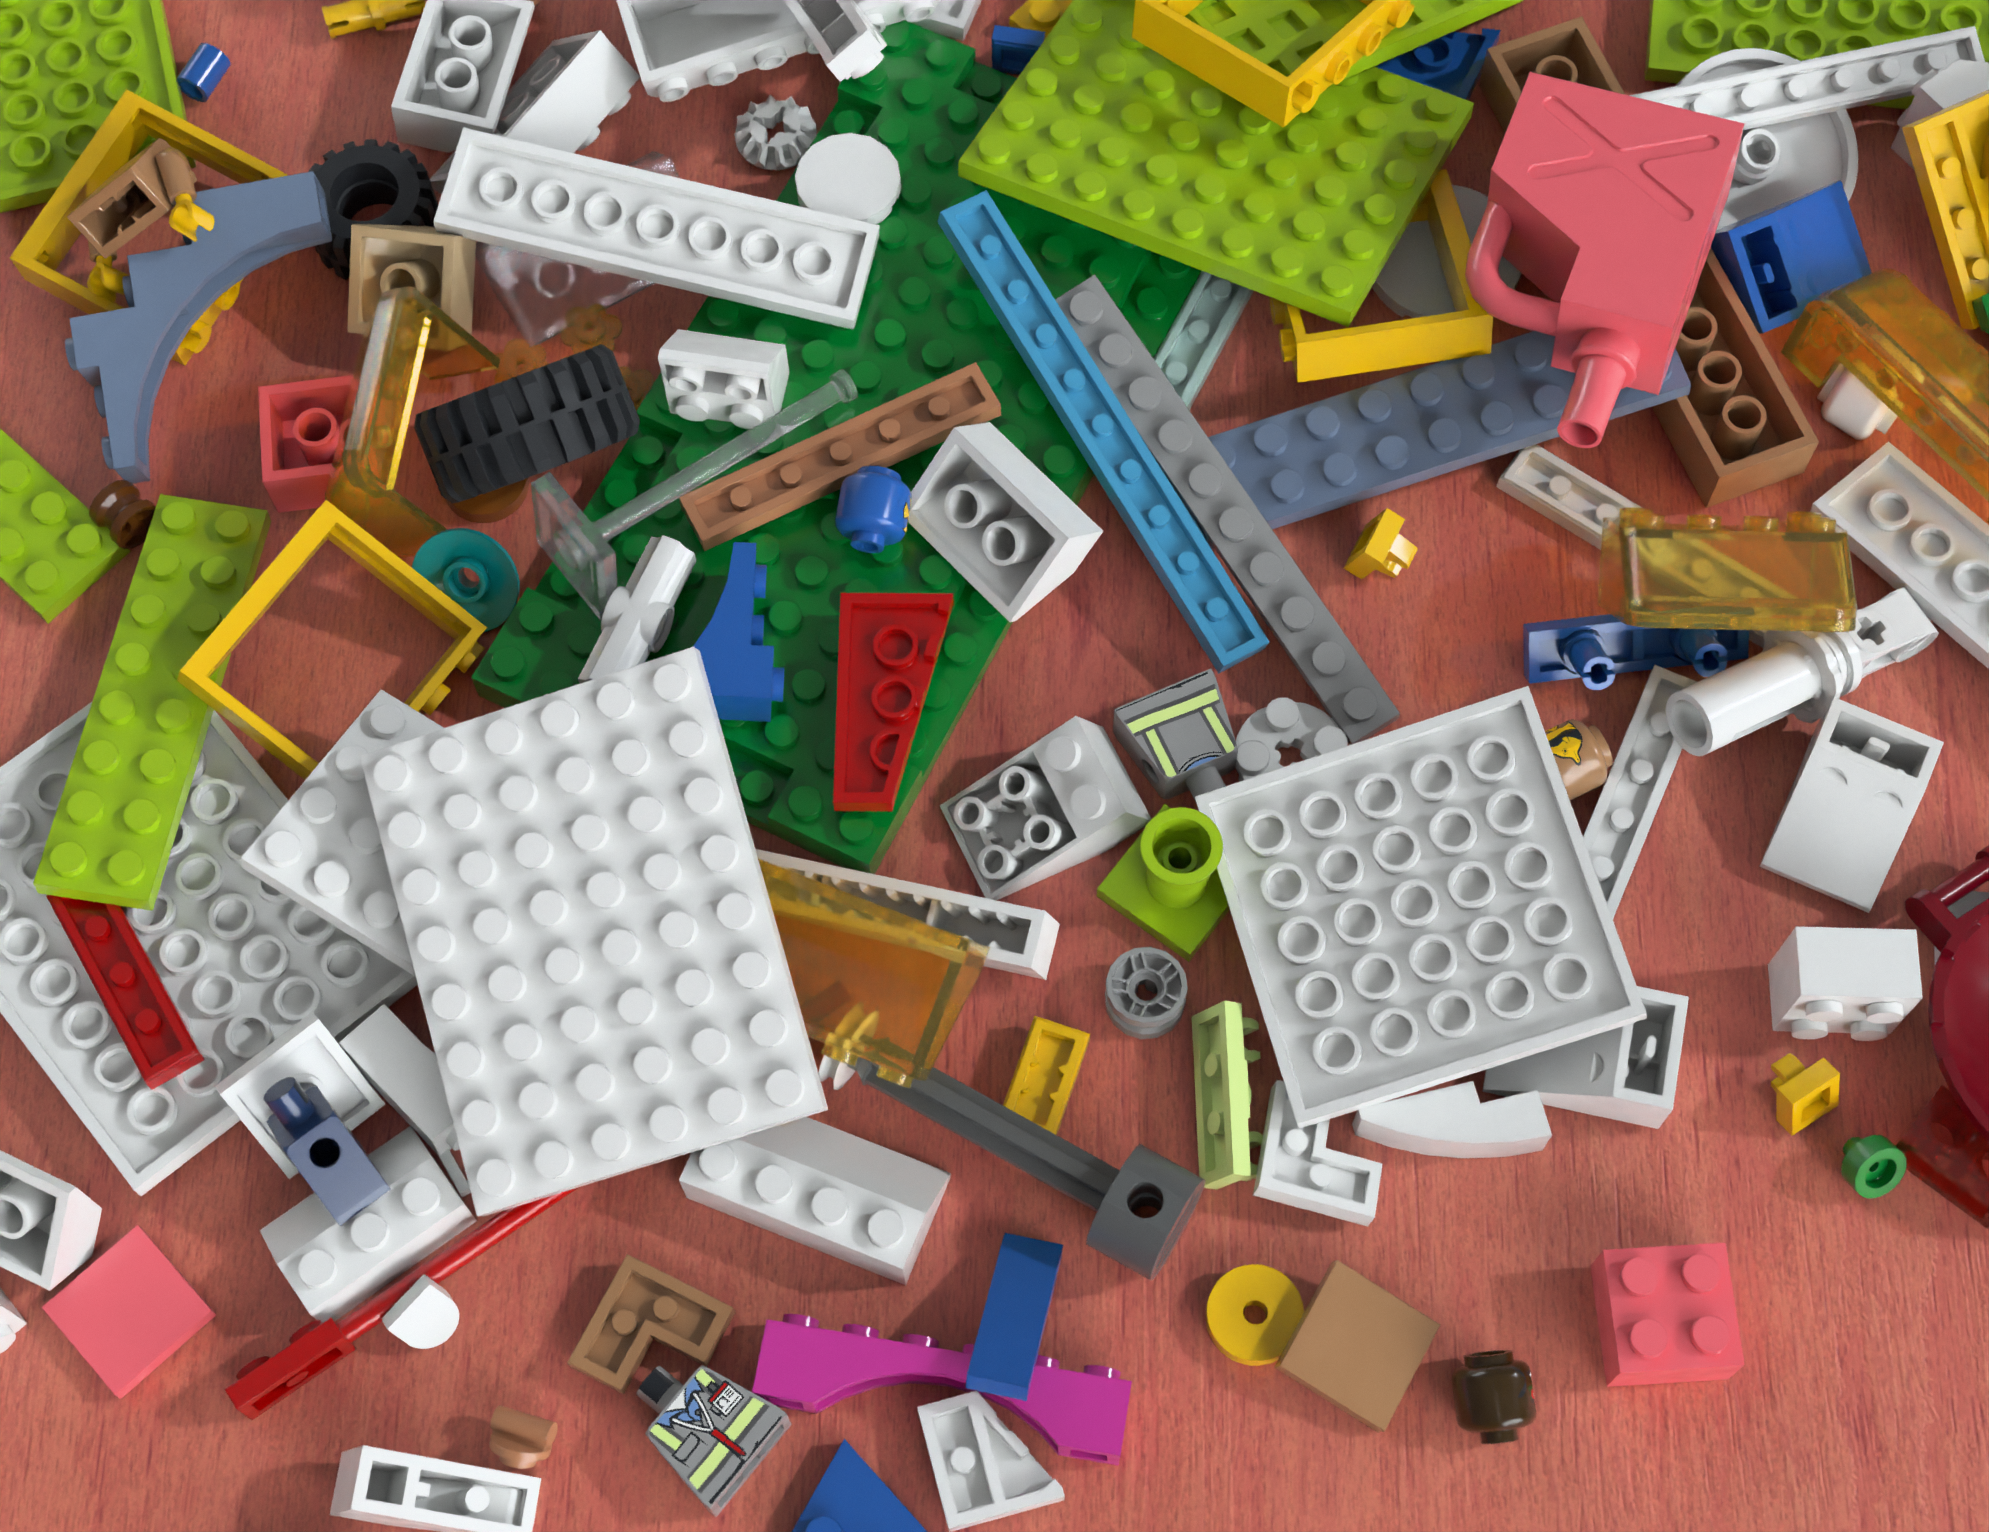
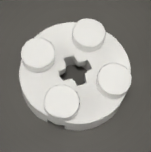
M1289 698L1274 699L1267 707L1253 713L1242 725L1237 735L1238 754L1235 768L1239 774L1238 780L1240 782L1284 767L1280 764L1281 754L1277 751L1281 747L1289 748L1293 746L1301 750L1300 756L1306 760L1347 746V737L1335 721L1322 710L1306 703L1294 702Z

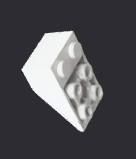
M1834 697L1825 715L1819 720L1759 867L1869 913L1924 795L1944 742Z
M1074 716L940 805L985 898L999 900L1110 850L1146 827L1151 820L1104 728L1078 716Z
M1637 986L1647 1013V1019L1486 1069L1482 1092L1509 1097L1538 1090L1543 1105L1659 1129L1673 1110L1689 997Z

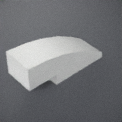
M1473 1081L1360 1108L1357 1110L1352 1123L1356 1136L1388 1147L1430 1156L1465 1159L1508 1157L1542 1151L1552 1136L1538 1090L1480 1103Z

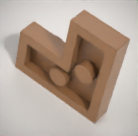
M627 1254L567 1363L571 1368L624 1394L653 1340L707 1367L736 1312L732 1306Z

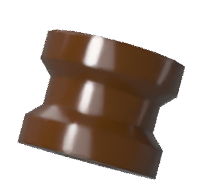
M117 480L107 485L97 494L90 506L89 516L98 527H107L110 530L111 539L119 547L131 549L145 541L156 505L149 500H141L140 492L132 482Z

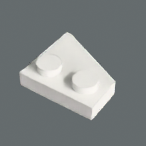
M977 1391L917 1407L949 1532L1065 1500L1062 1486L1055 1478H1051L1029 1453V1449L1013 1431H1010L996 1416L993 1408Z

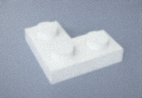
M1277 1080L1270 1091L1253 1195L1369 1226L1375 1218L1383 1163L1326 1148L1330 1119L1299 1128L1284 1081Z

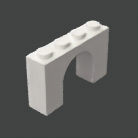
M383 1004L339 1042L340 1047L365 1079L436 1153L441 1155L448 1148L449 1150H460L436 1054L428 1049Z

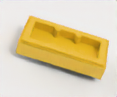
M1034 1015L1003 1106L1057 1135L1090 1040V1033Z

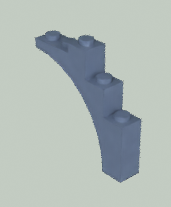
M313 171L197 191V197L193 203L214 216L215 223L211 231L198 225L196 229V242L182 234L185 246L128 255L130 275L123 276V289L129 308L69 318L72 338L65 339V350L69 365L73 371L78 370L92 387L95 386L96 406L102 418L106 417L109 436L102 437L103 456L107 467L114 469L124 480H128L133 484L150 481L149 434L155 399L168 364L191 326L221 294L254 270L291 252L332 241L325 192Z

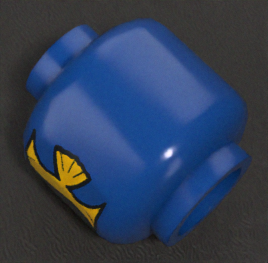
M863 466L858 469L857 473L846 477L842 482L835 526L841 535L851 540L850 545L854 549L866 553H880L884 550V546L893 545L903 539L907 530L912 493L908 486L901 481V476L894 470L880 466Z

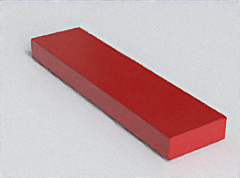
M47 895V899L149 1088L153 1090L204 1061L203 1054L123 907Z

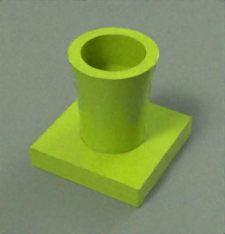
M1164 804L1099 885L1097 897L1189 962L1230 910L1217 870L1223 853V840L1218 827L1207 815L1198 810L1186 807L1170 808Z

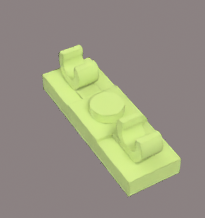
M1225 1000L1192 1016L1199 1177L1206 1180L1204 1188L1216 1190L1240 1180L1249 1181L1256 1178L1258 1165L1250 1161V1149L1260 1146L1263 1138L1261 1133L1256 1131L1249 1132L1248 1130L1252 1092L1248 1083L1247 1064L1259 1060L1261 1056L1259 1051L1248 1050L1244 1047L1243 1035L1259 1030V1023L1252 1018H1242V1003Z

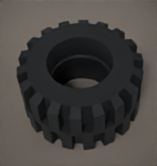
M365 139L364 145L355 146L354 141L343 144L344 150L339 153L330 150L324 154L325 162L322 165L314 163L308 171L315 173L325 192L332 235L331 242L314 247L316 252L319 253L323 264L328 269L334 268L336 275L344 280H347L350 276L351 225L375 224L435 227L433 221L438 208V202L428 172L423 163H418L416 156L408 149L400 152L398 144L387 141L382 147L378 145L376 139ZM375 204L393 205L388 212L376 219L369 221L351 220L357 212Z

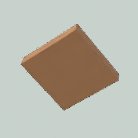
M1336 1260L1331 1262L1274 1368L1376 1432H1384L1440 1324Z

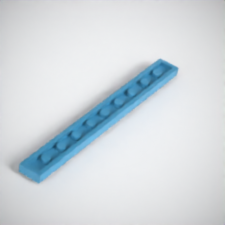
M987 190L941 211L937 221L1218 674L1264 650L1270 641Z

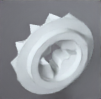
M770 94L766 102L758 105L750 101L748 111L744 115L737 116V127L734 135L740 154L749 163L763 169L782 170L799 164L800 158L806 153L816 137L817 129L816 122L811 117L808 106L800 107L791 96L786 101L775 100ZM783 121L785 133L778 132L767 143L766 128H774L777 123Z

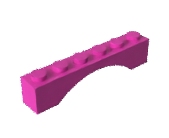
M784 1314L782 1322L766 1320L752 1393L777 1407L815 1414L845 1398L880 1387L925 1384L948 1386L966 1392H973L976 1390L966 1389L965 1387L974 1344L963 1345V1351L957 1352L938 1348V1340L923 1335L905 1334L903 1335L902 1342L878 1338L879 1331L877 1329L864 1325L844 1324L842 1332L818 1328L819 1320L809 1316ZM1038 1355L1027 1401L977 1391L982 1397L1010 1410L1032 1427L1057 1455L1119 1466L1132 1381L1120 1379V1371L1099 1365H1085L1083 1373L1059 1369L1060 1361Z

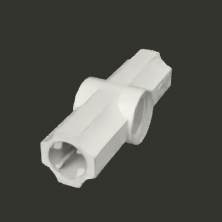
M664 535L658 538H650L626 587H617L607 602L601 621L602 633L578 677L580 684L645 663L650 652L656 653L662 648L673 624L674 605L697 562L694 552L684 547L681 542Z

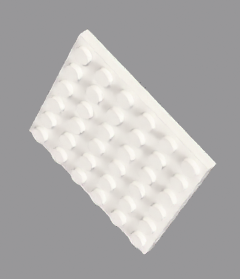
M1529 686L1195 796L1199 811L1207 815L1216 824L1222 836L1223 853L1217 870L1299 1128L1647 1019L1645 1007Z

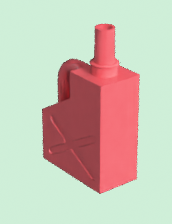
M1529 72L1491 168L1487 207L1468 252L1465 278L1473 299L1489 315L1513 326L1555 336L1551 367L1575 373V378L1557 427L1558 434L1568 444L1580 448H1593L1599 445L1621 389L1630 387L1656 395L1660 393L1729 195L1745 123ZM1502 256L1551 300L1524 294L1509 288L1501 280L1498 272Z

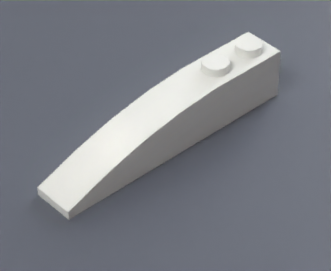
M755 849L773 914L776 917L935 956L1044 980L1047 978L1060 924L1044 910Z

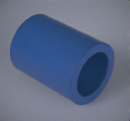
M207 43L199 44L176 78L181 91L196 101L206 102L229 69L231 63L228 57L218 48Z

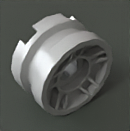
M1153 947L1134 948L1121 954L1110 966L1106 978V1012L1114 1026L1124 1034L1138 1039L1158 1038L1170 1032L1182 1018L1188 990L1186 973L1179 961L1166 951ZM1144 984L1146 990L1154 994L1157 993V995L1149 1001L1141 1000L1136 996L1138 986Z

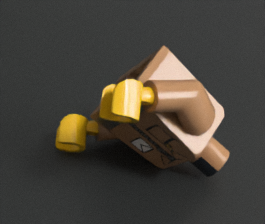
M158 138L119 168L67 216L88 240L90 260L96 263L88 277V289L95 295L112 302L116 300V292L125 295L123 276H128V274L112 267V262L117 259V250L166 214L173 206L175 207L169 217L170 226L192 241H197L196 229L198 225L208 231H211L214 227V216L193 203L197 197L193 184L197 179L195 173L191 170L189 160L180 150L172 148L161 138Z

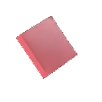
M139 1225L135 1226L41 1307L113 1394L120 1399L217 1315Z

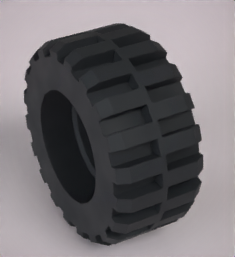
M601 344L416 414L414 429L441 495L453 504L524 480L625 440L638 433L640 419L614 353Z

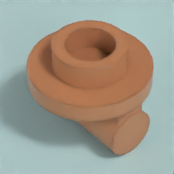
M499 1405L491 1418V1429L493 1431L490 1437L489 1448L492 1452L499 1455L500 1461L507 1466L521 1469L531 1468L536 1465L537 1461L545 1460L550 1456L558 1425L556 1422Z

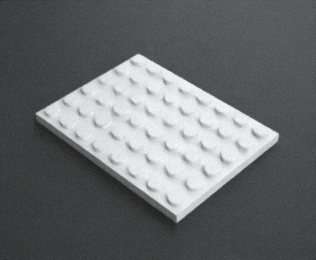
M691 647L360 755L477 1216L491 1215L828 1110L702 657L698 649Z
M91 702L0 767V1013L133 1190L140 1196H143L241 1120L215 1088L217 1084L311 1012L318 1017L339 1044L342 1039L383 1004L389 1007L417 986L418 983L416 976L242 868L241 857L288 802V799L214 710L154 909L150 911L122 906L205 1058L204 1061L151 1090L139 1072L47 899V895L39 894L33 885L92 704Z

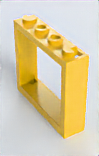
M1135 0L1132 38L1284 128L1300 112H1308L1316 103L1319 95L1329 86L1342 82L1350 68L1364 55H1372L1382 39L1395 27H1403L1411 17L1415 6L1411 4V0H1359L1368 6L1288 77L1185 17L1204 0Z
M126 89L9 258L26 281L89 315L124 309V307L95 295L87 287L55 270L81 234L67 216L113 173L130 161L148 135L155 139L161 138L165 140L172 148L180 150L183 154L240 184L288 175ZM242 280L221 294L191 326L171 359L185 366L193 353H199L203 350L211 336V327L222 310H228L235 303L240 292Z
M1447 169L1438 172L1410 222L1428 220L1455 312L1306 334L1300 308L1269 297L1273 324H1283L1284 328L1279 330L1283 362L1292 361L1298 383L1491 354L1493 316L1489 315L1473 299L1465 278L1467 256L1471 243Z
M327 500L321 504L182 667L177 678L180 684L304 780L307 779L319 763L212 681L210 677L327 539L455 639L404 702L414 710L419 712L422 709L429 716L451 691V689L443 684L447 676L455 667L465 673L485 649L477 640L487 628Z

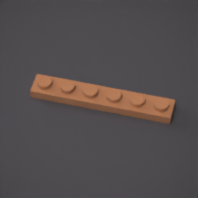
M975 362L679 497L680 505L703 550L706 551L839 490L843 480L857 473L858 469L863 466L890 467L944 442L954 427L986 423L1001 416V404Z

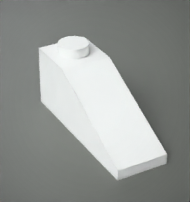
M362 1445L344 1451L341 1454L330 1515L389 1526L439 1532H532L541 1478Z

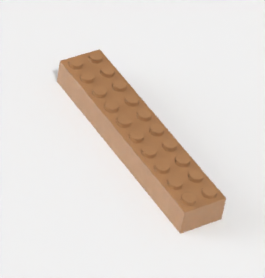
M1582 16L1488 48L1479 84L1504 133L1507 131L1529 72L1625 95ZM1710 247L1675 347L1691 383L1690 394L1652 406L1705 508L1804 473L1819 443Z

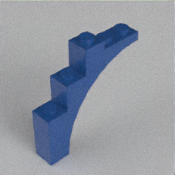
M733 543L726 585L711 621L693 646L700 651L718 718L722 720L771 722L772 701L783 702L785 668L773 667L774 646L763 645L764 615H754V598L766 597L767 565L756 564V543Z

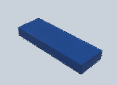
M1004 1233L967 1372L966 1389L1027 1401L1060 1267L1063 1244Z

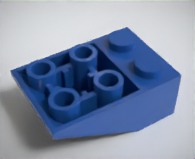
M1841 180L1718 229L1711 244L1712 251L1759 334L1806 316L1874 281Z

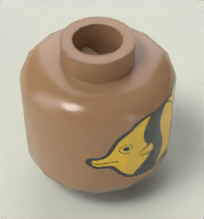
M1571 719L1545 731L1569 800L1586 794L1604 784L1607 779V768L1613 765V759L1604 736L1596 726L1591 725L1587 727L1584 723Z

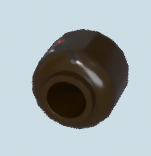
M1512 1350L1483 1351L1464 1355L1465 1364L1453 1371L1451 1379L1458 1425L1466 1431L1480 1432L1481 1443L1483 1444L1506 1443L1518 1440L1517 1428L1531 1424L1536 1418L1529 1366L1521 1360L1513 1359Z

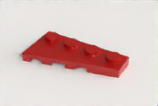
M840 593L833 791L834 811H893L953 608V593Z

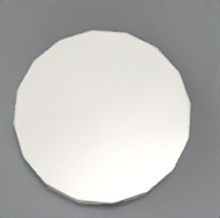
M854 133L831 135L813 144L800 158L795 174L798 201L801 207L872 224H878L885 220L892 212V206L896 199L899 198L901 191L898 162L890 150L870 136Z

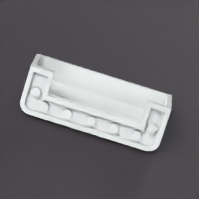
M616 0L642 84L649 96L659 97L663 102L679 100L685 97L689 90L706 84L712 86L728 84L734 81L738 74L749 70L777 68L792 56L805 52L819 54L816 46L783 0ZM853 0L880 33L886 26L903 20L918 22L930 17L935 12V7L941 2V0Z

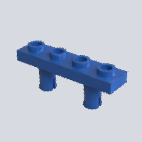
M1743 599L1523 624L1524 676L1529 684L1582 678L1585 686L1591 690L1607 688L1613 683L1617 673L1651 670L1654 665L1662 668L1693 665L1699 675L1710 677L1725 670L1729 660L1749 658L1750 607Z

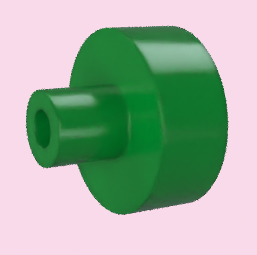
M1872 1135L1863 1139L1853 1137L1843 1146L1845 1157L1841 1165L1842 1177L1864 1198H1877L1887 1194L1896 1187L1904 1176L1907 1166L1906 1157L1885 1136Z

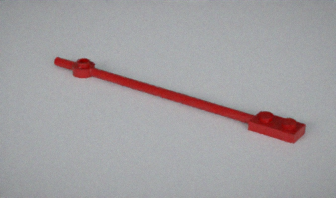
M839 982L800 1008L807 1032L852 1002L847 991ZM578 1188L501 1211L338 1323L330 1317L323 1323L321 1320H316L304 1325L290 1337L289 1342L291 1345L271 1358L262 1356L245 1365L236 1375L238 1381L224 1390L235 1408L250 1420H254L355 1351L356 1347L352 1342L383 1322L382 1318L423 1274L437 1284Z

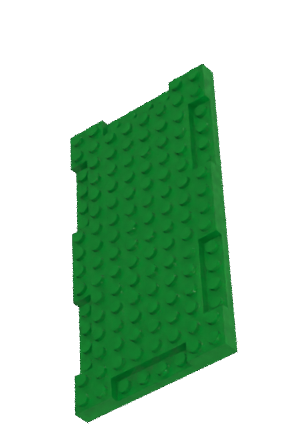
M906 20L888 25L881 32L887 46L880 51L884 58L874 69L862 77L854 79L851 76L849 79L844 78L837 87L838 101L809 146L810 148L813 144L831 135L854 133L870 136L882 143L890 150L898 162L901 180L900 195L892 206V212L884 221L876 224L880 225L879 238L854 330L708 296L687 331L784 344L786 346L789 377L777 429L762 426L757 429H745L734 425L732 422L714 419L690 421L678 414L670 413L660 372L636 411L640 419L638 433L629 437L535 590L526 588L471 677L480 697L503 708L580 684L578 677L602 633V616L610 596L617 587H626L650 538H658L662 535L681 542L684 547L694 552L697 562L674 605L673 624L664 645L658 652H650L646 662L691 648L714 615L728 579L733 543H756V564L767 565L766 597L754 598V615H764L763 645L774 646L773 667H784L783 702L772 701L771 722L719 719L747 821L764 831L843 868L871 874L876 873L1013 622H1009L909 523L907 524V530L903 539L893 545L884 546V550L880 553H866L854 549L850 545L851 540L841 535L835 526L840 489L706 551L703 550L681 508L679 497L976 362L1001 404V416L988 422L993 424L1067 497L1078 505L1094 473L938 224L940 212L987 190L1054 299L1062 296L1091 276L1096 275L1153 359L1202 272L1189 265L959 177L958 161L1017 78L976 62L975 48ZM796 167L776 201L801 207L798 201L795 181ZM944 442L887 468L897 472L901 476V481L912 492ZM840 593H953V608L893 811H834L833 791Z

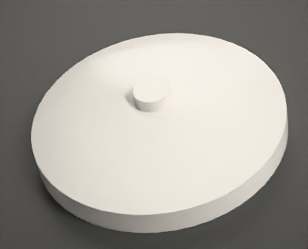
M1755 48L1735 49L1723 52L1702 62L1676 86L1799 61L1788 55L1771 50ZM1843 109L1743 130L1729 195L1717 230L1840 180L1849 202L1858 174V145L1847 110Z

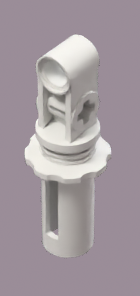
M1906 588L1897 589L1879 601L1856 610L1852 614L1834 622L1818 620L1806 626L1799 621L1789 620L1783 625L1776 624L1765 633L1764 648L1760 654L1673 693L1666 703V718L1675 740L1685 751L1695 756H1704L1792 713L1803 722L1813 723L1823 718L1834 697L1840 699L1841 696L1854 691L1859 686L1861 679L1866 675L1894 662H1902L1916 655L1937 638L1939 632Z

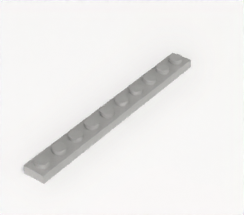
M1096 275L1091 276L1055 299L1175 492L1329 716L1345 733L1349 745L1370 738L1399 719L1400 713Z

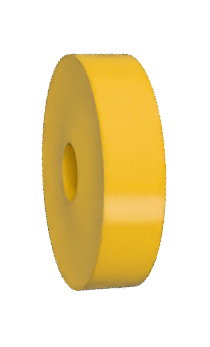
M1243 1265L1224 1274L1214 1285L1206 1306V1326L1211 1340L1226 1357L1244 1365H1266L1279 1360L1304 1314V1306L1296 1286L1283 1273L1265 1265ZM1252 1305L1258 1306L1265 1312L1266 1320L1261 1324H1251L1244 1317V1309Z

